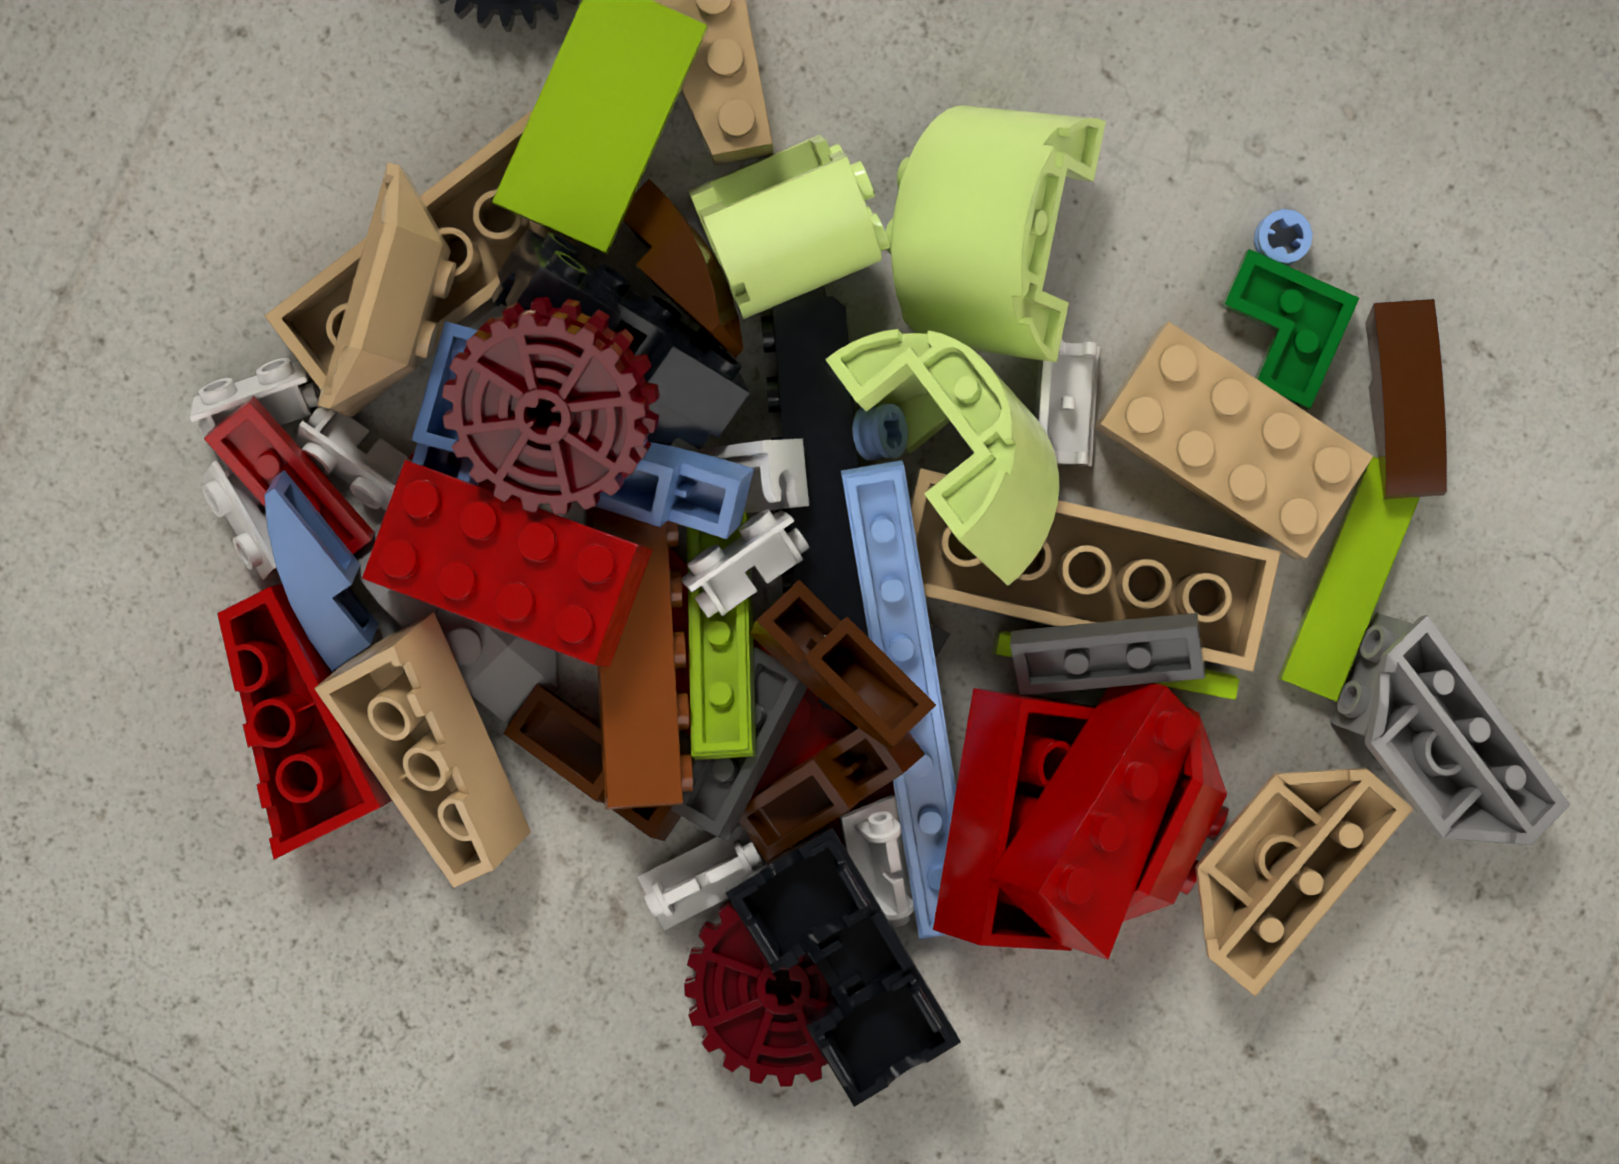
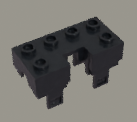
M527 228L497 273L500 284L491 296L493 304L498 307L500 304L508 307L518 302L524 310H530L531 303L536 298L549 297L553 308L561 309L563 303L567 299L580 301L582 314L591 317L596 311L601 310L610 315L608 328L615 333L624 329L631 333L634 340L629 347L634 355H647L652 365L644 374L646 382L658 384L660 397L655 403L649 405V410L660 415L659 422L654 433H649L648 441L671 446L675 439L680 438L700 450L711 434L719 438L750 394L739 372L742 368L740 363L701 327L696 332L679 320L682 317L680 312L663 299L651 295L648 301L628 290L631 283L616 270L605 264H600L595 270L577 258L580 252L564 238L552 232H548L545 238Z
M831 824L726 887V895L773 973L783 967L786 970L799 963V957L808 953L829 984L831 993L836 1000L805 1019L806 1028L854 1107L887 1088L893 1080L911 1068L922 1063H928L961 1043L957 1032Z

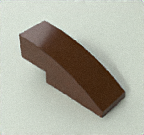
M648 179L634 194L623 219L624 224L650 249L638 261L636 266L665 296L736 359L744 350L739 317L726 278L714 254L695 227L671 200Z
M1435 300L1373 303L1365 325L1373 376L1369 385V394L1384 499L1443 496L1447 492L1446 420Z
M800 580L754 623L750 635L779 663L835 711L890 750L936 706L848 617L841 621Z
M536 684L503 734L594 801L605 804L600 723L553 692ZM673 806L613 809L614 812L650 838L662 841L667 839L682 817L671 810Z
M855 726L751 797L739 820V824L767 862L848 812L865 797L904 774L925 753L910 732L890 750Z

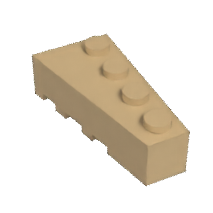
M653 0L708 25L707 33L683 84L681 93L714 165L772 155L773 142L746 0Z
M434 612L364 649L314 688L453 888L493 871L531 833Z

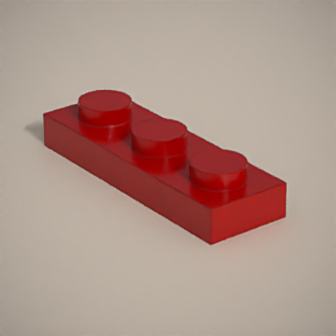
M255 396L251 397L204 437L209 446L264 507L266 491L275 476L285 470L352 554L372 540L375 534L374 530Z

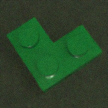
M1248 249L1242 257L1221 307L1275 330L1255 378L1298 407L1308 410L1312 407L1359 301V297Z

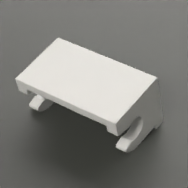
M1061 339L1057 363L1038 360L1034 416L1049 437L1057 459V465L1092 467L1100 346H1097L1095 342L1066 343Z
M803 439L762 440L690 450L754 468L744 509L746 513L762 512L767 509L771 511L809 506Z

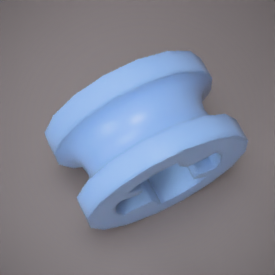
M1281 209L1272 212L1259 223L1254 233L1253 242L1257 253L1284 265H1290L1308 252L1312 244L1313 233L1310 223L1302 214L1295 210ZM1278 222L1283 230L1291 227L1295 229L1298 238L1290 243L1296 247L1294 252L1288 254L1283 246L1275 249L1270 246L1268 237L1275 234V231L1270 229L1273 223Z
M882 404L878 408L873 406L867 412L863 408L857 411L852 429L853 440L861 457L866 460H879L881 457L898 458L904 453L908 440V427L905 416L895 404Z

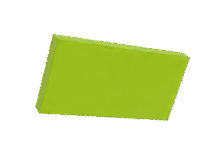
M582 0L493 198V204L608 255L707 33L708 25L653 0Z

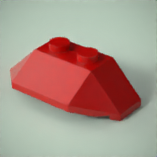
M1189 707L1186 708L1197 718L1199 725L1124 921L1173 905L1180 892L1185 895L1189 894L1197 881L1195 866L1199 861L1196 858L1206 838L1210 840L1216 839L1228 816L1229 808L1223 806L1227 791L1200 713Z

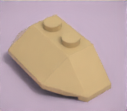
M387 162L330 365L317 404L338 412L415 371L420 357L429 359L438 333V323L431 321L437 297L447 298L455 275L456 263L448 261L451 251L409 174L399 165Z
M1366 768L1273 773L1195 866L1206 956L1256 997L1414 808Z

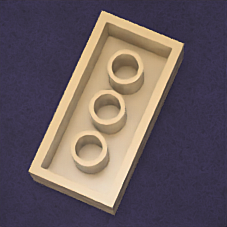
M1169 321L1158 328L1094 426L1096 430L1292 559H1306L1373 458V455Z

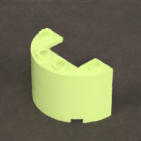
M960 105L947 109L929 124L916 143L910 157L904 158L899 165L897 172L899 190L894 216L888 223L885 231L890 243V248L887 251L891 254L894 286L902 310V318L914 333L927 334L928 330L957 339L972 350L1057 363L1069 302L1042 291L1065 177L1073 180L1094 182L1106 121L1098 118Z
M820 134L687 190L743 319L878 263L882 260L881 251L890 248L889 240L877 213L873 214L870 207H866L865 200L875 197V193L862 162L857 161L850 164L839 143L829 147L827 140Z
M899 329L882 331L853 341L826 358L825 360L846 389L866 412L873 406L878 408L882 404H895L901 409L908 427V440L905 449L910 454L949 422L954 425L974 454L924 494L956 538L1009 586L1025 571L1042 548L1054 521L1058 505L1059 472L1057 459L1049 437L1037 418L980 355L957 339L930 330H928L927 334H902Z

